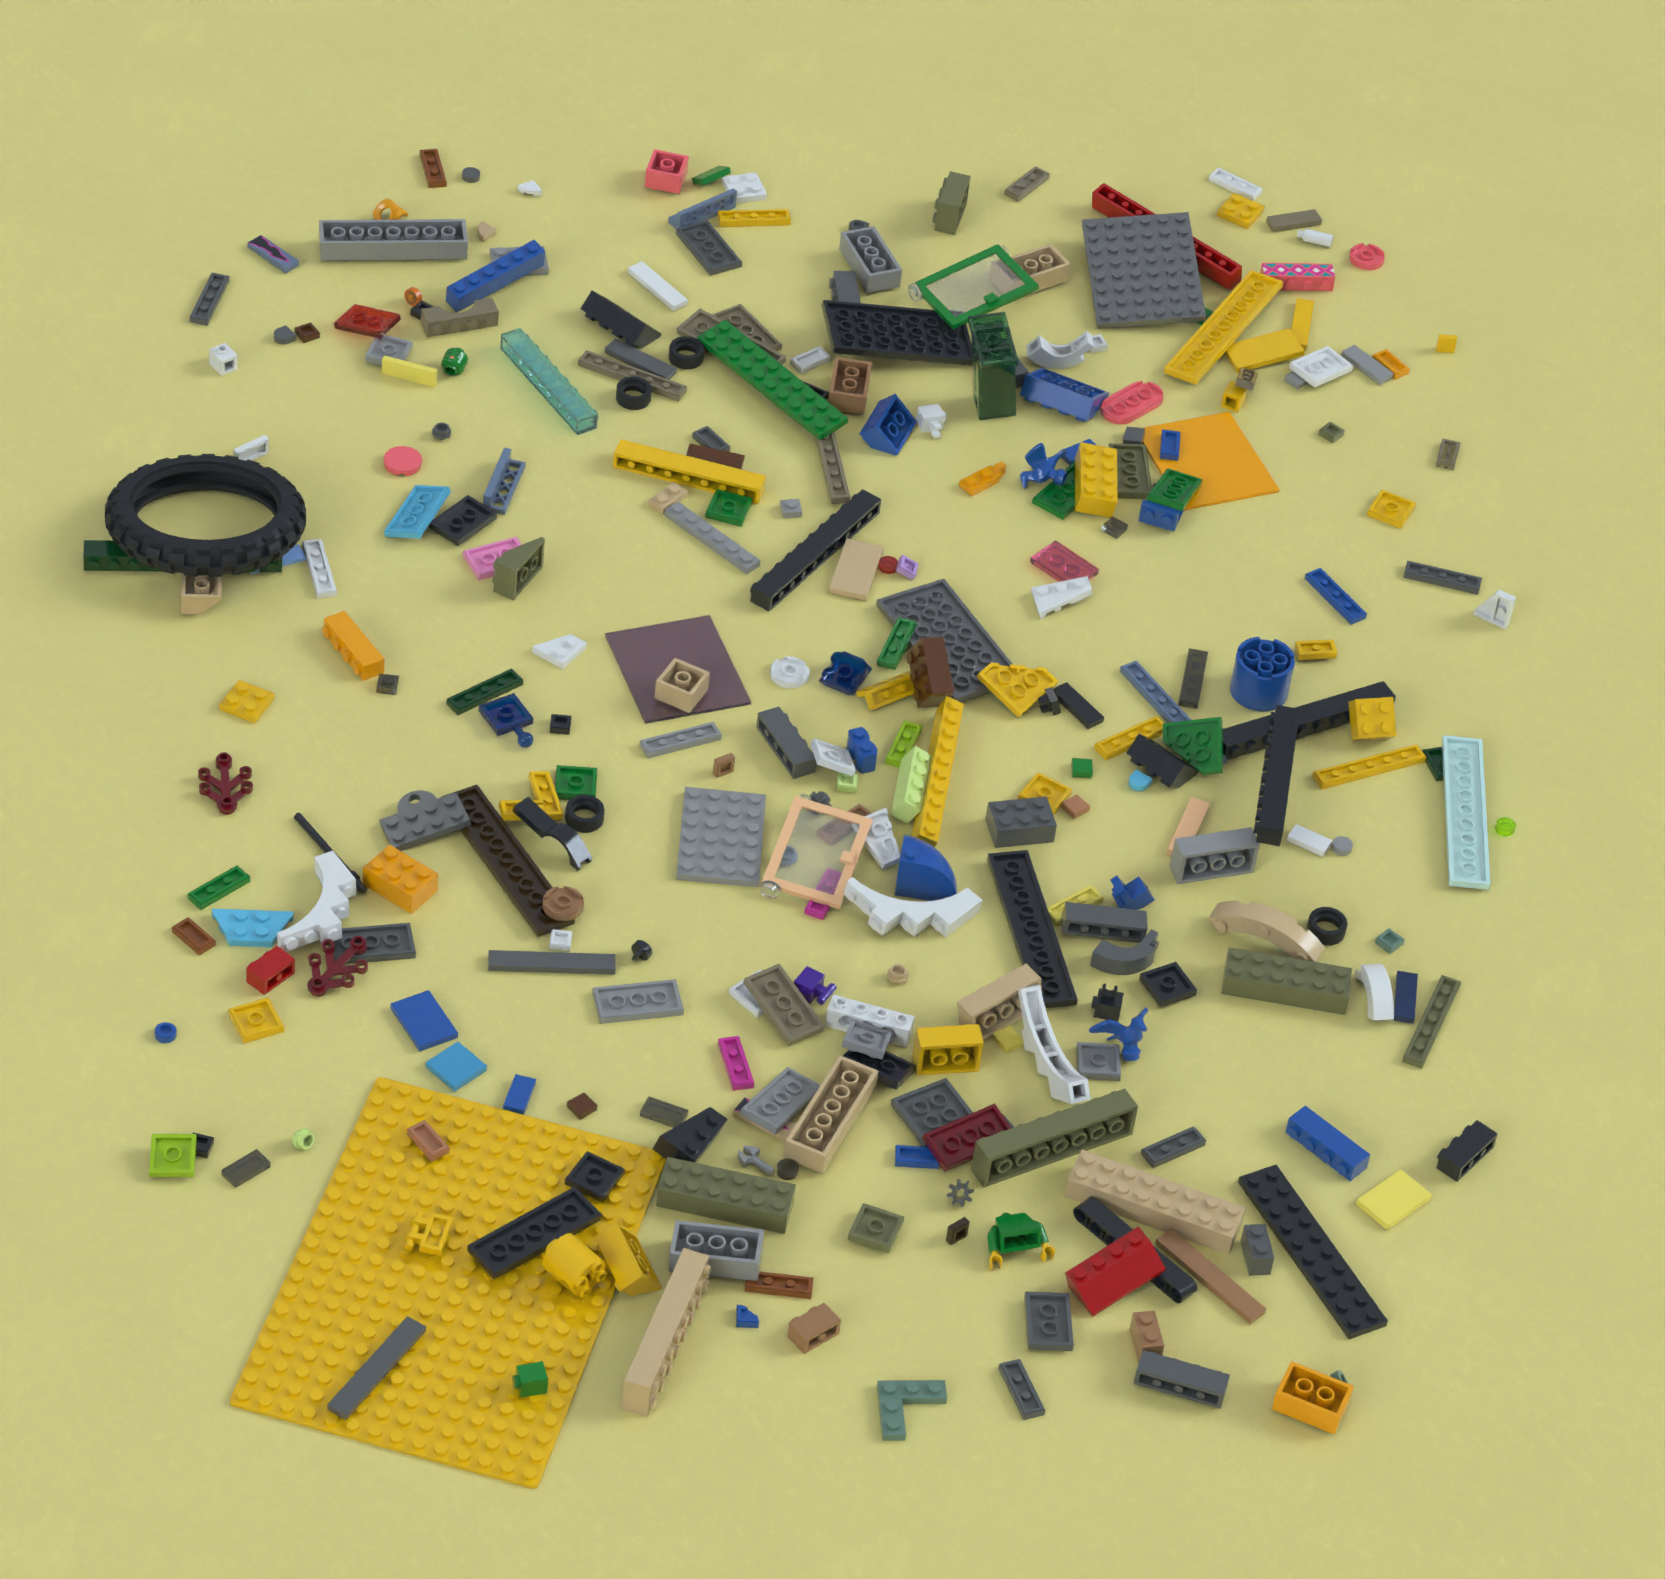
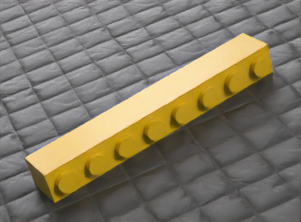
M620 439L613 457V468L712 493L719 489L753 498L752 503L759 504L765 490V475Z

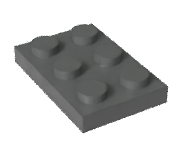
M1025 1292L1024 1302L1028 1350L1073 1351L1070 1294Z

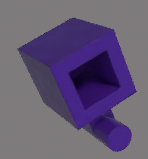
M808 966L794 980L795 986L809 1004L818 996L817 1003L823 1005L837 989L833 983L825 987V975Z

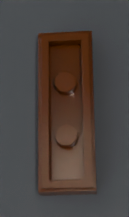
M691 443L686 456L741 470L745 460V455Z

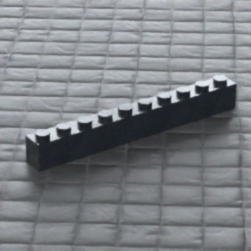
M864 489L858 494H854L849 502L843 504L825 523L820 524L815 532L810 533L806 540L799 543L780 563H776L772 570L766 572L757 583L755 582L751 586L750 602L768 612L771 611L845 544L846 538L851 539L880 513L881 498Z
M1382 681L1295 707L1300 709L1296 739L1349 724V701L1393 697L1395 702L1396 696L1387 684ZM1270 715L1223 729V754L1227 757V760L1267 748L1266 742Z
M1276 705L1275 712H1271L1266 742L1267 748L1264 755L1265 760L1257 803L1258 809L1253 833L1257 834L1256 842L1279 847L1281 844L1300 709Z

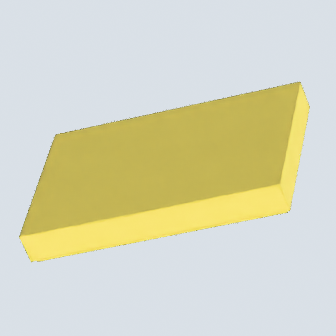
M1400 1169L1358 1198L1356 1205L1383 1228L1389 1230L1429 1202L1432 1194Z

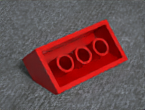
M1138 1226L1065 1272L1068 1287L1093 1317L1166 1271V1268L1153 1244Z

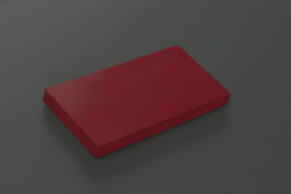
M994 1103L925 1133L922 1139L943 1171L946 1172L973 1160L977 1140L997 1134L1003 1130L1006 1131L1011 1129V1127Z

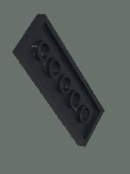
M574 1186L469 1244L467 1251L493 1279H496L545 1252L546 1247L552 1240L568 1233L575 1235L601 1220L602 1214Z

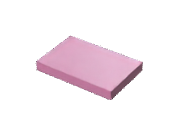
M517 537L464 550L463 557L477 579L482 580L494 576L495 569L493 564L497 558H500L505 551L520 546L521 543Z

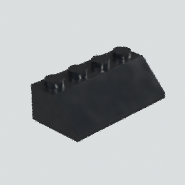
M593 290L580 308L586 312L585 316L592 321L597 319L600 321L598 323L599 326L606 330L608 328L612 329L613 335L620 339L623 336L626 338L625 343L632 347L637 345L644 348L662 335L651 326Z

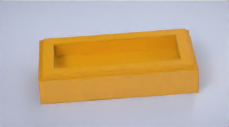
M1387 349L1373 354L1372 358L1394 373L1393 378L1395 380L1409 374L1410 369Z

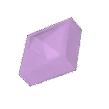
M901 555L896 571L913 580L916 577L919 563Z

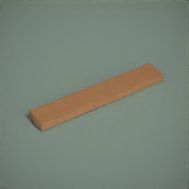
M1172 1228L1156 1239L1155 1244L1249 1324L1265 1314L1266 1308Z

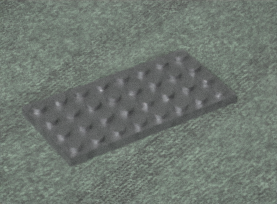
M945 579L877 599L876 606L892 626H894L898 617L916 621L917 626L908 643L909 648H912L921 638L944 637L954 694L950 696L952 699L963 702L990 693L991 691L977 678V675L991 662L999 663V665L1010 666L1012 664Z

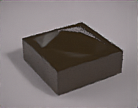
M963 1217L949 1225L946 1241L953 1245L967 1237L970 1221Z

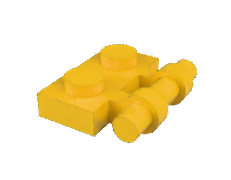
M417 1212L410 1222V1232L406 1233L404 1248L411 1251L414 1245L419 1244V1252L441 1256L453 1224V1218L431 1213L430 1218L425 1219L424 1213ZM424 1229V1234H420L419 1230Z

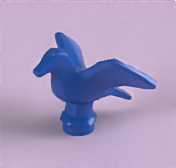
M1043 443L1034 446L1025 455V459L1033 471H1023L1020 474L1023 488H1027L1028 481L1044 483L1048 479H1053L1055 485L1063 486L1068 472L1063 469L1055 470V466L1058 460L1067 452L1062 449L1054 456L1047 458Z
M1145 1007L1136 1017L1132 1018L1129 1026H1124L1117 1021L1108 1019L1092 1026L1089 1032L1114 1034L1108 1037L1107 1041L1118 1039L1123 1042V1049L1121 1051L1123 1059L1126 1061L1138 1060L1141 1050L1137 1044L1143 1038L1142 1031H1147L1143 1018L1147 1014L1148 1008Z

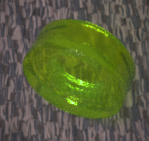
M1502 817L1496 821L1495 830L1498 834L1502 836L1514 834L1516 823L1512 819Z

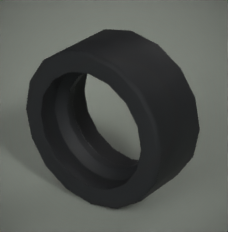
M688 336L672 340L669 346V360L671 364L681 369H694L702 364L704 345L701 341ZM688 350L694 352L695 354L682 355L679 354L678 351Z
M631 376L623 378L617 384L616 401L623 408L629 410L643 409L651 402L652 387L648 381L640 377ZM631 390L641 392L642 395L631 396L626 394L625 392Z
M578 795L571 798L567 802L565 810L566 824L575 831L582 833L598 830L604 821L605 809L603 803L590 795ZM586 809L594 812L596 815L591 818H582L576 816L574 812Z
M1316 908L1309 916L1307 930L1309 929L1323 945H1335L1341 942L1345 936L1348 925L1347 919L1342 912L1335 908ZM1321 921L1330 922L1336 925L1338 929L1327 931L1321 929L1316 923Z

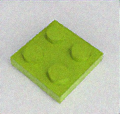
M152 1134L149 1176L194 1177L196 1134Z

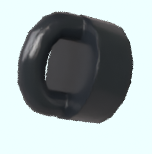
M637 940L631 946L634 954L632 961H636L638 958L646 961L652 955L650 945L643 940Z

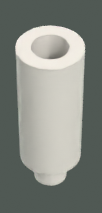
M1305 229V231L1298 230L1297 237L1303 238L1305 242L1331 247L1332 234Z

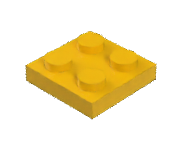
M1233 193L1220 207L1217 216L1249 229L1264 212L1265 206Z
M238 680L219 704V710L255 724L273 702L275 693Z

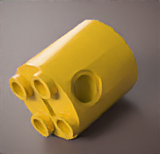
M572 1233L552 1240L546 1247L542 1267L576 1296L586 1298L596 1283L602 1282L607 1276L605 1262Z

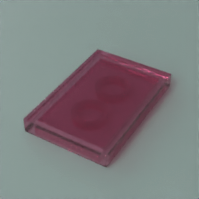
M1056 540L1030 559V563L1059 582L1088 576L1090 580L1099 572L1097 567Z

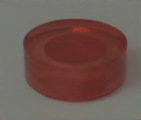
M892 556L880 558L879 570L886 574L895 573L898 560Z

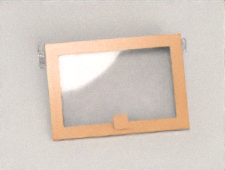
M801 794L800 797L795 796L759 888L760 893L766 898L775 899L779 896L780 892H784L840 909L845 897L843 893L846 883L853 876L873 819L811 801V797L807 794Z

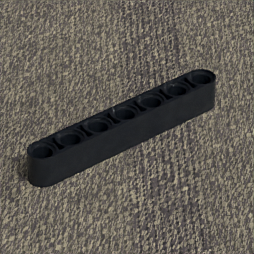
M1095 1197L1087 1198L1073 1209L1076 1220L1107 1246L1133 1230ZM1155 1248L1166 1271L1150 1280V1282L1174 1302L1180 1304L1197 1292V1284L1192 1277Z

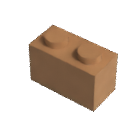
M822 1303L817 1307H812L800 1317L793 1318L789 1322L787 1337L805 1354L838 1335L841 1319L825 1303Z
M1155 1311L1133 1312L1129 1330L1138 1363L1143 1350L1162 1355L1164 1342Z

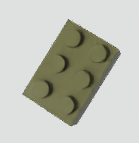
M950 171L948 178H944L943 186L940 188L939 197L936 199L934 209H937V213L935 212L933 216V223H935L934 231L951 235L956 234L967 205L971 176Z

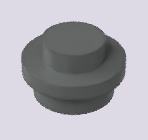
M437 423L432 429V435L439 440H444L451 436V429L446 423Z

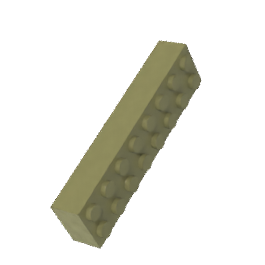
M1124 1088L1099 1098H1093L1088 1102L1076 1104L1071 1108L1056 1111L1054 1114L1039 1117L1034 1121L1019 1124L1014 1128L1000 1131L989 1137H983L975 1143L971 1170L981 1185L987 1187L1077 1155L1082 1149L1088 1151L1133 1134L1138 1105Z

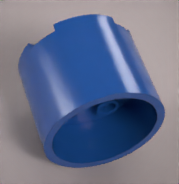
M1253 637L1242 642L1236 653L1230 682V693L1235 701L1243 707L1255 711H1272L1276 709V705H1283L1288 698L1295 665L1293 651L1285 643L1277 639L1270 641L1260 639V637Z

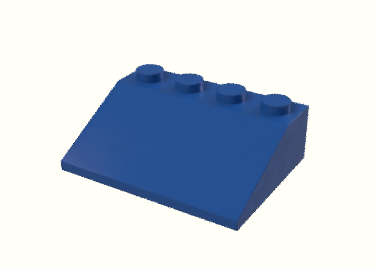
M1040 368L1026 374L1020 396L1025 397L1024 399L1028 402L1035 403L1036 401L1042 403L1041 406L1044 408L1058 409L1060 414H1071L1075 416V419L1086 422V420L1088 421L1094 417L1101 407L1102 401L1109 396V392L1048 369Z

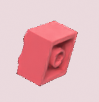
M654 149L646 169L645 187L679 194L687 175L689 156Z

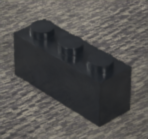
M1478 1120L1471 1126L1467 1125L1459 1137L1453 1138L1450 1146L1443 1148L1437 1156V1159H1439L1437 1169L1458 1182L1494 1148L1498 1133Z

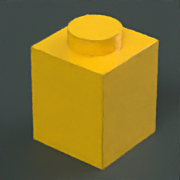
M1230 381L1223 393L1221 407L1238 413L1245 402L1247 389L1235 386L1236 382Z

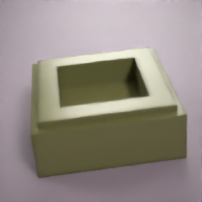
M1329 422L1319 430L1318 435L1334 443L1344 435L1345 430Z

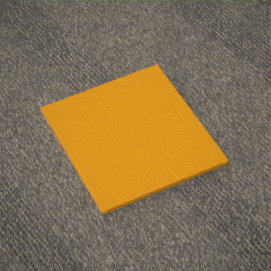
M1230 412L1143 427L1145 428V436L1142 444L1146 445V450L1161 475L1169 468L1202 479L1201 487L1184 510L1278 493L1280 490ZM1162 429L1181 432L1178 461L1160 459Z

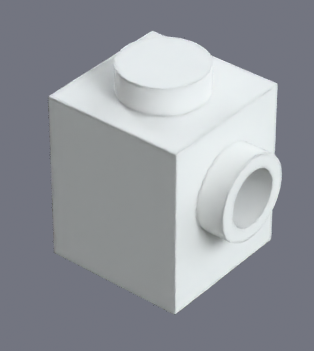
M226 343L209 349V364L223 376L237 370V354Z

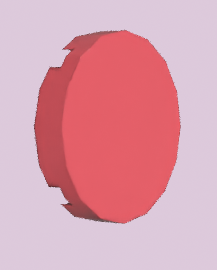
M1364 243L1354 245L1349 255L1351 263L1364 270L1379 269L1384 264L1385 259L1384 252L1373 244H1368V246L1364 245Z
M396 446L389 449L384 455V466L388 472L400 476V474H405V476H410L417 473L421 468V454L411 447Z

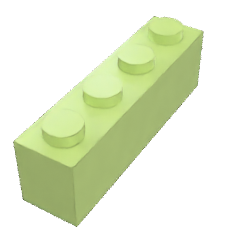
M914 746L901 759L891 815L906 824L921 811L932 755L917 746Z

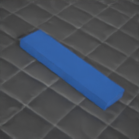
M1321 568L1305 574V580L1351 625L1366 619L1367 613Z

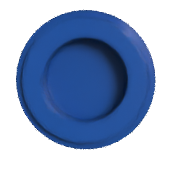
M163 1022L155 1027V1038L157 1041L170 1043L176 1039L177 1030L172 1023Z

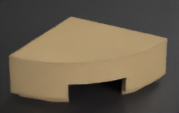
M481 221L478 225L479 238L484 242L496 234V228Z

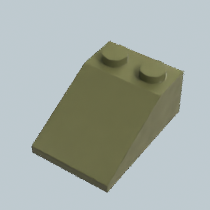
M540 537L505 551L500 558L495 560L493 564L495 569L492 580L494 583L493 592L512 600L522 592L543 568L545 538Z

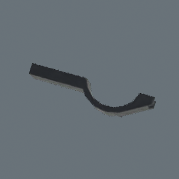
M529 797L514 806L512 811L541 838L545 836L555 838L564 846L570 859V865L574 869L579 871L582 867L580 863L583 861L587 863L592 862V856L581 837L573 828L563 823H556Z

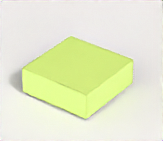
M838 772L836 791L857 793L858 774L850 776Z

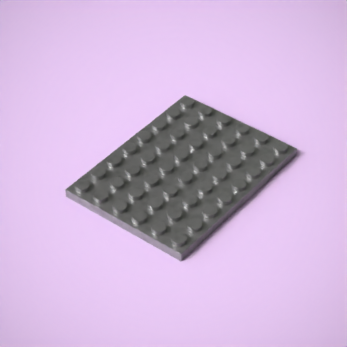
M1189 212L1082 220L1097 329L1206 321Z

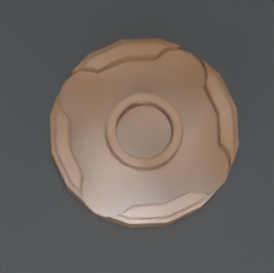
M553 887L544 894L542 907L550 918L559 921L573 920L583 912V896L572 887Z

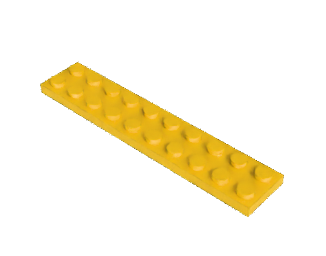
M1251 270L1164 367V374L1197 385L1283 287V281Z

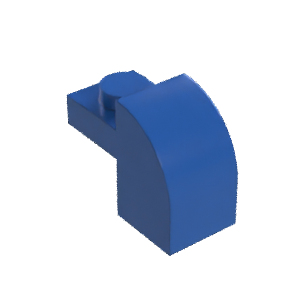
M1118 876L1110 879L1114 886L1111 889L1113 892L1112 896L1119 908L1139 910L1155 900L1148 886L1139 876L1126 885Z

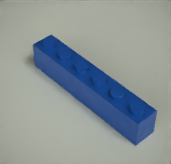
M535 240L528 242L447 286L446 302L456 313L474 304V300L483 299L542 267L545 260V250Z

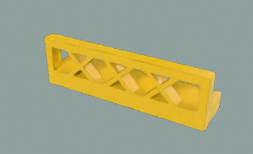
M909 670L856 691L857 697H865L869 710H874L914 694L913 682L910 680L911 671Z

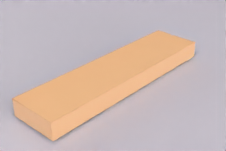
M1191 797L1167 849L1168 855L1172 856L1176 838L1196 836L1209 810V802Z

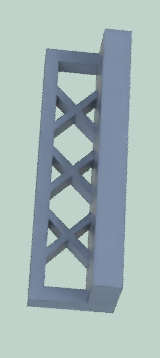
M733 188L679 211L677 214L669 217L668 223L675 229L716 217L718 211L732 210L736 208L737 190Z
M505 447L483 495V504L498 514L503 515L506 514L526 465V462L511 459L512 449ZM509 466L517 467L519 469L511 471L509 469ZM512 478L513 481L506 483L504 480ZM506 490L508 493L501 495L499 492ZM501 502L503 507L494 506L493 504Z

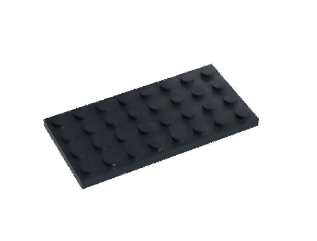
M823 300L821 306L833 353L973 366L976 359L967 325L964 324L952 329L935 310ZM951 312L955 317L962 314V312Z

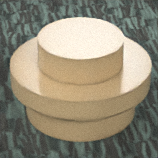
M895 964L888 970L887 977L891 982L901 984L907 981L908 971L905 966Z

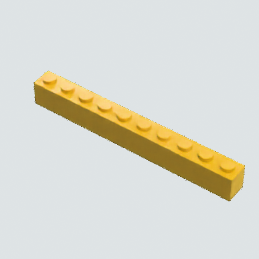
M948 696L944 698L935 712L928 754L932 755L922 808L915 816L912 830L913 837L924 840L934 847L939 839L964 707L963 703Z

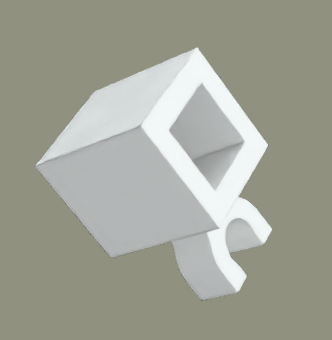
M939 404L918 407L916 420L921 432H931L933 439L941 437L939 430H943L944 422H946V413L942 411Z

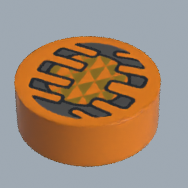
M410 287L404 292L405 300L409 305L415 306L422 301V294L417 288Z

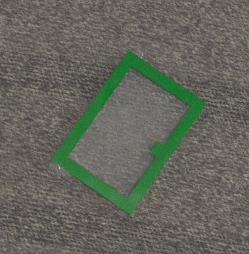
M999 244L908 285V293L911 299L917 302L923 298L952 329L1039 290V285L1009 256L1008 248L1005 245L1000 246Z

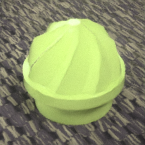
M303 1128L294 1131L292 1143L297 1149L308 1150L314 1144L315 1137L309 1129Z

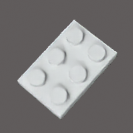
M1327 346L1290 362L1289 369L1315 388L1351 372L1353 365Z

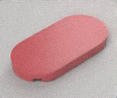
M1143 381L1134 382L1105 398L1100 409L1101 415L1107 421L1114 424L1131 423L1159 407L1163 401V391L1152 382H1147V384L1143 383Z

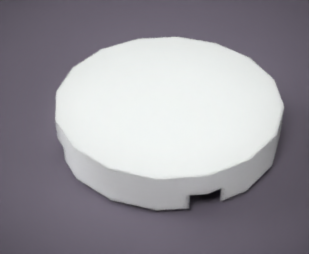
M787 656L781 660L778 658L771 664L770 677L774 683L783 688H799L808 681L810 670L803 660Z

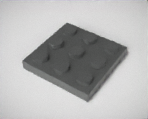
M947 1078L891 1099V1106L922 1147H927L922 1139L923 1134L973 1113Z

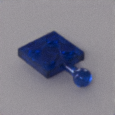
M515 693L479 705L478 711L497 736L514 731L518 736L517 741L521 747L528 748L533 744V736L529 732H524L522 728L533 724L534 718Z

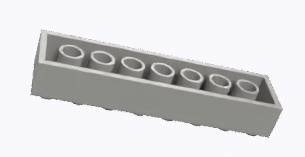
M465 219L319 220L320 260L467 259L468 239Z

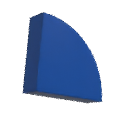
M737 1305L736 1327L759 1328L757 1315L749 1311L748 1307Z

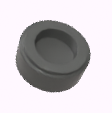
M467 167L462 171V179L468 183H475L480 179V171L474 167Z

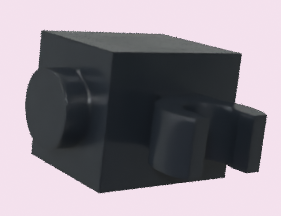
M1104 983L1102 989L1099 988L1098 996H1093L1091 1008L1095 1009L1094 1018L1119 1021L1124 993L1117 992V986H1114L1113 990H1107Z

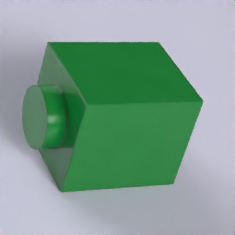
M543 1361L516 1366V1374L512 1376L514 1389H518L520 1398L547 1393L548 1376Z

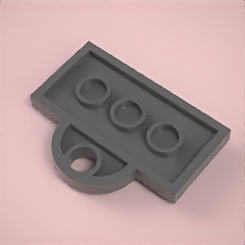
M423 790L412 791L404 795L398 802V813L379 820L389 844L400 851L471 825L470 818L457 792L437 799L432 793ZM413 800H420L418 803H410Z

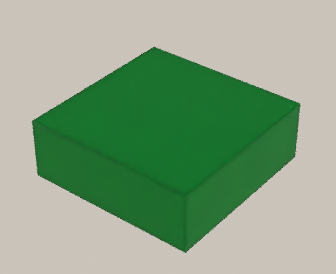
M1072 758V777L1092 778V759Z

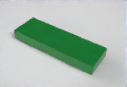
M897 618L876 661L877 666L896 670L917 626L916 621Z
M236 865L189 892L188 899L202 910L249 883L250 876Z

